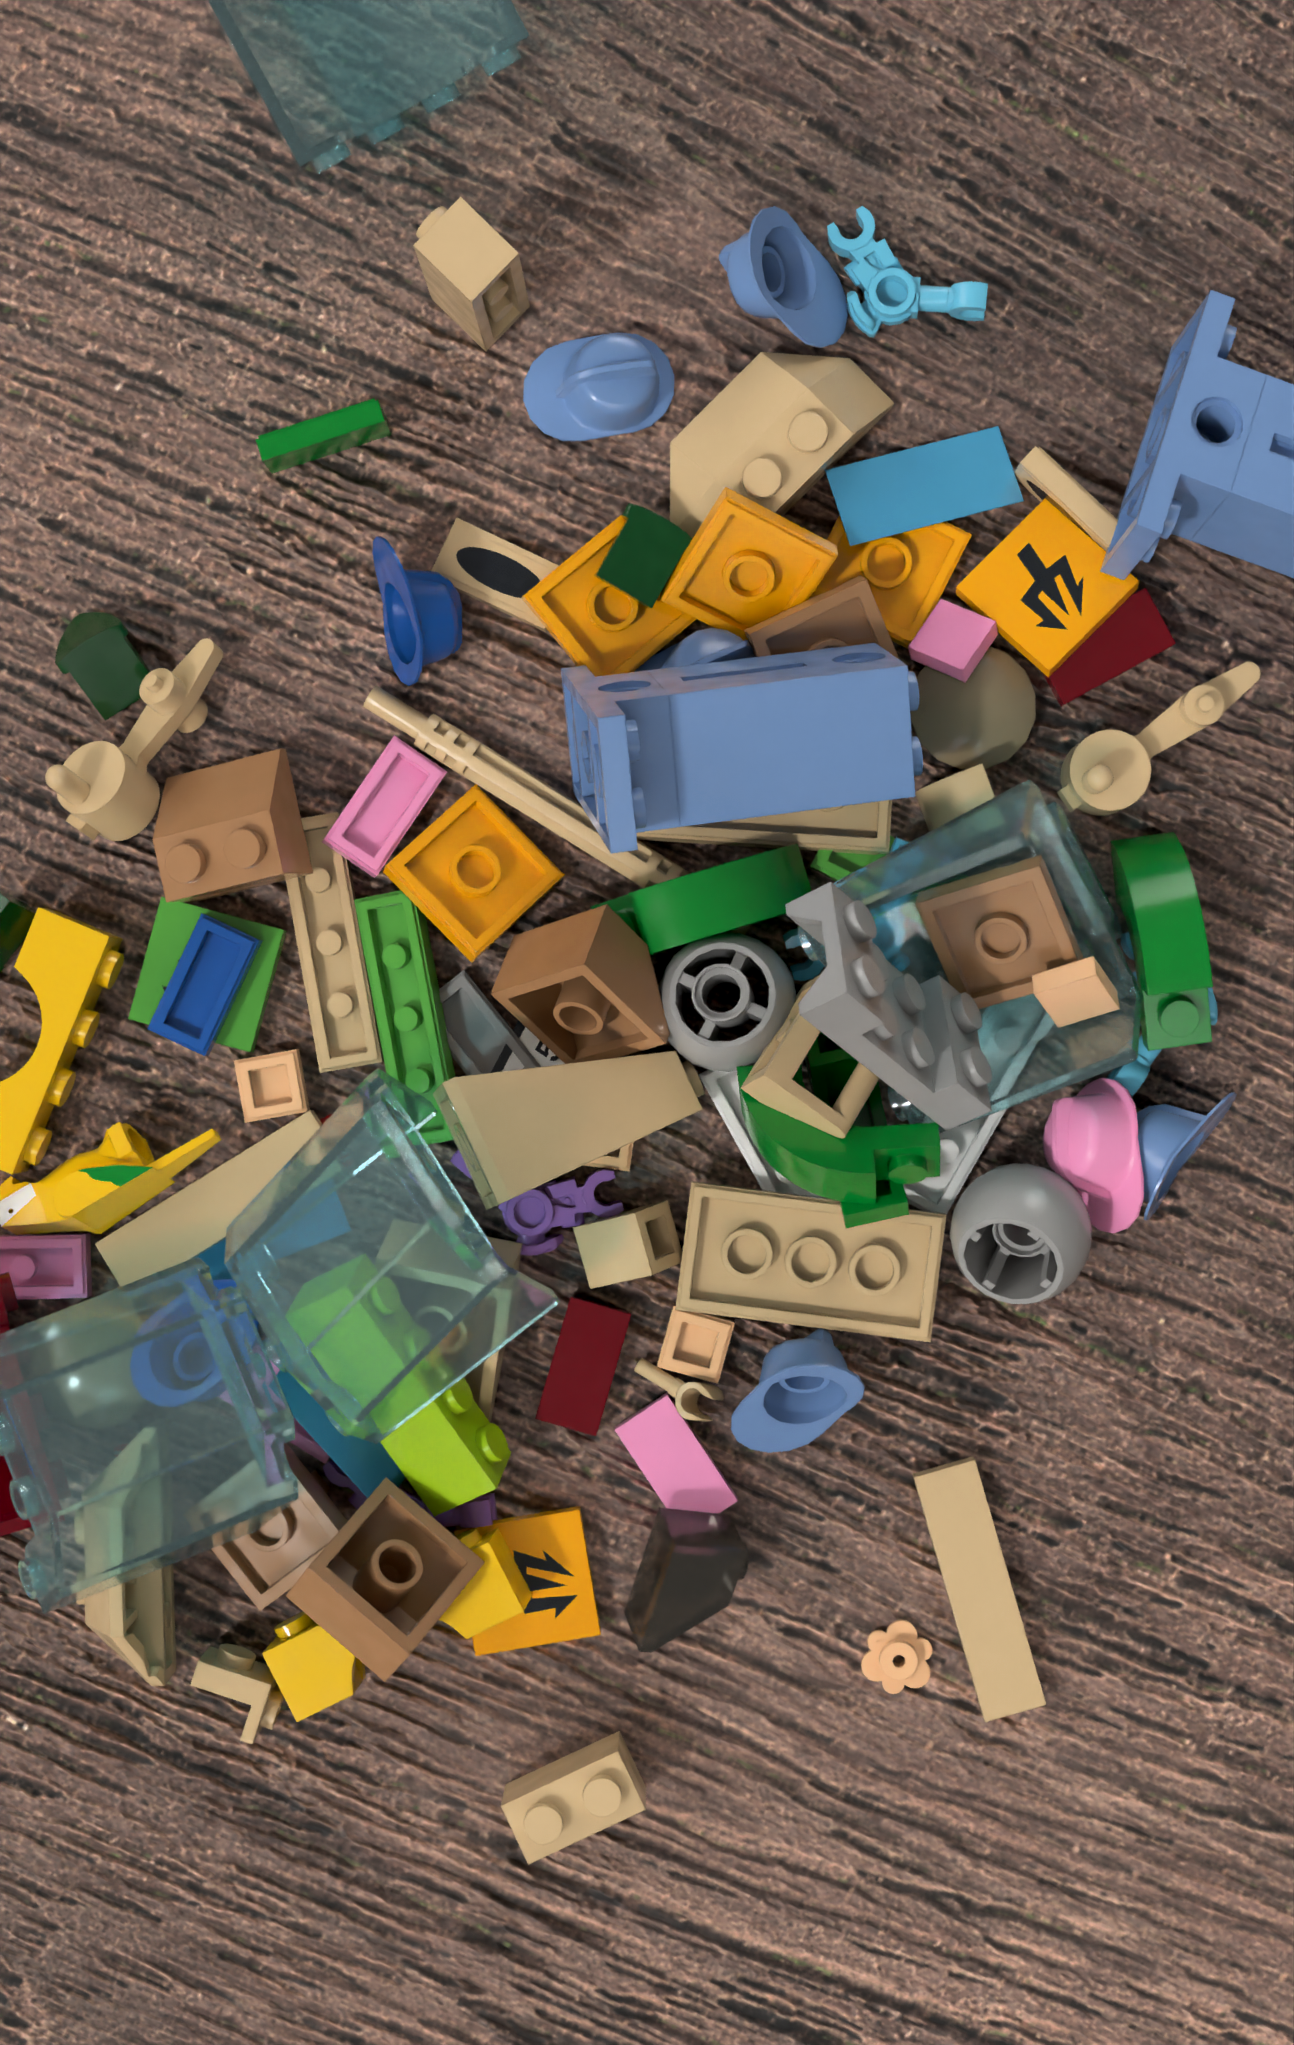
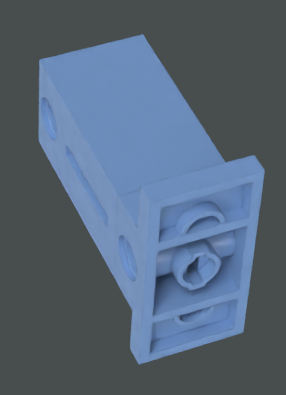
M1210 290L1171 347L1117 516V526L1111 543L1107 548L1100 572L1125 580L1139 561L1148 563L1151 560L1160 538L1167 540L1173 534L1294 578V384L1226 360L1237 331L1236 327L1228 324L1235 298Z
M876 643L597 677L592 674L586 665L561 668L573 793L610 853L638 850L636 834L638 832L916 797L914 776H919L923 772L921 744L917 736H912L910 711H917L919 707L917 678L913 671H908V665Z

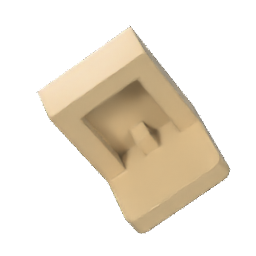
M221 1644L219 1649L209 1646L198 1660L190 1685L251 1705L240 1741L253 1745L262 1727L273 1730L284 1696L281 1691L275 1689L276 1681L268 1665L255 1661V1653L233 1644Z

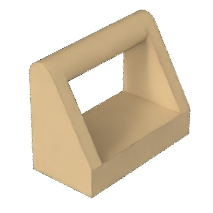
M818 975L801 987L796 995L790 1014L761 1053L741 1089L766 1106L842 1139L849 1132L877 1084L879 1077L859 1062L832 1108L792 1080L820 1033L816 1027L800 1016L798 1005L820 976Z

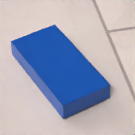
M201 913L147 1029L203 1056H209L263 941L207 914Z

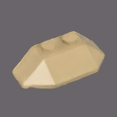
M760 352L670 442V522L685 531L693 539L725 487L783 517L826 474L825 470L831 469L895 403L850 358Z
M156 1419L141 1431L82 1494V1502H76L74 1506L73 1534L76 1541H83L84 1566H78L76 1569L74 1589L77 1604H85V1624L151 1686H165L176 1672L169 1419Z

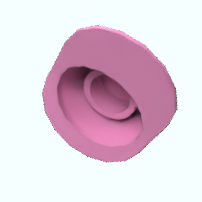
M1099 1078L1088 1083L1077 1096L1058 1098L1054 1101L1052 1111L1044 1127L1043 1148L1049 1166L1071 1183L1081 1195L1087 1207L1091 1224L1099 1231L1114 1234L1128 1229L1139 1216L1144 1200V1176L1138 1141L1136 1105L1128 1089L1117 1080Z

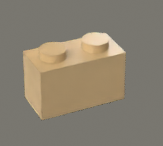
M620 1731L507 1783L503 1793L501 1808L529 1865L646 1810V1786Z

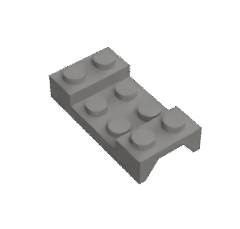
M832 882L785 904L787 916L825 947L827 967L798 1003L800 1016L946 1131L992 1111L987 1084L992 1080V1072L985 1055L981 1051L977 1030L982 1027V1017L973 998L965 992L959 993L940 975L918 984L912 975L901 973L886 960L880 948L872 942V939L876 937L877 929L873 916L866 905L860 900L853 901Z

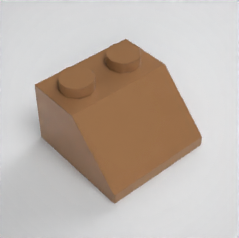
M280 748L166 778L152 839L166 902L202 901L313 874L286 749Z
M607 904L513 936L491 995L565 1064L618 1058L667 1043L670 1032L648 945Z
M386 1477L308 1566L286 1594V1597L386 1682L414 1651L485 1562Z

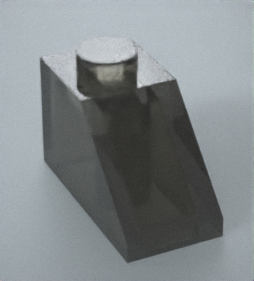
M659 1507L624 1610L639 1652L652 1653L729 1606L737 1581H741L745 1577L749 1564L748 1547L742 1541L730 1515Z

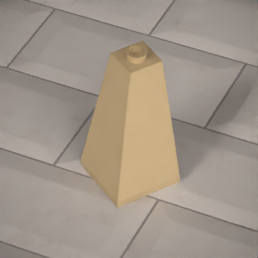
M676 1051L454 1077L443 1082L433 1093V1096L486 1210L702 1110L698 1097L704 1095V1090L691 1062L686 1060L681 1063Z

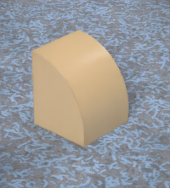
M983 763L941 779L915 792L937 852L1005 825Z
M668 1200L627 1210L612 1217H603L573 1228L590 1289L651 1276L681 1263L682 1249Z

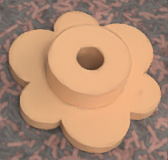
M902 1619L896 1620L888 1626L886 1632L874 1630L869 1634L867 1644L870 1650L864 1654L861 1660L862 1672L869 1680L882 1681L884 1690L890 1694L901 1692L905 1685L910 1688H920L928 1682L930 1667L926 1660L932 1655V1645L926 1638L918 1637L916 1628L911 1622ZM897 1655L904 1657L901 1663H894L893 1658Z

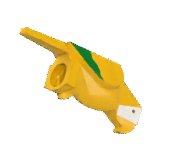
M118 1122L107 1129L103 1142L97 1149L80 1153L66 1160L37 1183H20L19 1180L12 1176L7 1178L0 1185V1225L15 1235L88 1231L93 1234H102L175 1183L171 1178L221 1141L220 1135L214 1129H210L155 1160L146 1139L131 1125Z

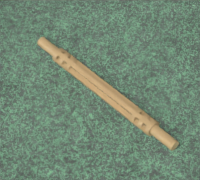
M377 685L367 696L363 707L416 739L414 742L415 747L640 887L646 888L691 874L638 840V850L610 853L579 803L433 713L428 718ZM750 925L727 932L745 935Z

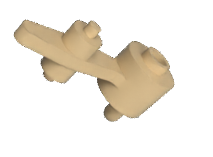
M211 639L200 640L172 672L165 668H158L144 677L140 685L139 694L147 705L120 747L106 741L90 742L74 751L63 765H53L47 770L45 775L47 785L56 792L63 808L71 813L66 822L93 841L98 834L111 841L129 839L140 833L153 819L159 805L160 790L156 779L147 771V765L176 730L182 733H190L197 730L204 723L208 707L200 696L223 658L222 649Z
M1245 662L1192 688L1181 695L1171 706L1135 736L1119 730H1101L1089 735L1076 744L1066 755L1061 768L1062 789L1057 794L1070 812L1077 808L1084 813L1096 816L1114 814L1134 804L1144 794L1151 778L1150 759L1216 722L1233 703L1260 679L1261 672L1259 667L1253 662Z

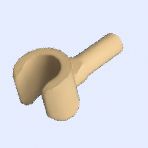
M641 1358L635 1367V1372L666 1390L669 1395L675 1398L676 1409L685 1419L704 1422L713 1420L708 1415L702 1414L698 1409L697 1400L701 1393L713 1400H724V1395L717 1386L700 1382L686 1383L679 1378L671 1376L644 1358Z

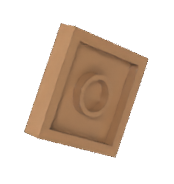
M861 575L744 630L753 648L755 657L876 643L899 659L867 579Z
M1042 855L918 892L915 903L949 984L959 993L965 992L969 994L975 1001L978 1009L1034 994L1032 975L1084 959Z
M280 1434L181 1511L259 1611L293 1587L308 1566L348 1521L326 1494L330 1487L316 1470L311 1473L307 1470Z

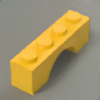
M38 907L14 965L29 982L37 996L41 1009L42 1026L37 1047L29 1061L17 1073L0 1081V1170L11 1175L26 1172L30 1164L37 1166L43 1159L52 1137V1131L45 1128L54 1105L62 1107L70 1095L75 1082L76 1072L69 1069L79 1046L86 1048L91 1042L100 1020V1013L93 1011L102 988L110 989L114 985L124 961V954L117 952L123 938L52 909Z
M475 1527L455 1536L485 1562L439 1618L440 1621L450 1625L466 1639L524 1612L533 1596L499 1528L480 1536ZM303 1611L278 1624L274 1628L277 1636L262 1652L296 1722L352 1696L366 1677L365 1664Z

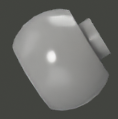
M729 932L696 940L684 946L666 966L658 988L670 1032L668 1037L670 1044L681 1056L691 1063L709 1070L725 1072L737 1071V1066L755 1065L763 1050L783 1026L796 998L794 980L785 962L772 948L758 939L741 933ZM754 970L758 971L768 983L769 1001L767 1009L755 1004V995L745 975L751 977ZM723 982L737 985L740 988V999L732 1010L725 1013H717L708 1008L707 997L714 986ZM688 996L692 998L696 1010L705 1020L699 1035L694 1034L690 1029L686 1018V999ZM749 1019H753L758 1024L748 1035L732 1041H720L719 1039L720 1030H734L743 1026Z
M1012 1163L998 1166L984 1173L965 1189L953 1211L950 1240L955 1261L960 1271L973 1286L985 1295L998 1301L1010 1304H1033L1044 1302L1057 1296L1076 1281L1089 1258L1092 1226L1087 1207L1081 1195L1071 1183L1059 1174L1044 1167Z

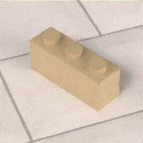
M460 197L448 210L444 206H440L427 216L417 230L416 236L419 240L413 246L432 300L486 352L530 305L519 253Z

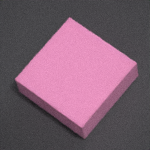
M940 599L908 646L910 658L966 683L997 637V624L992 619Z

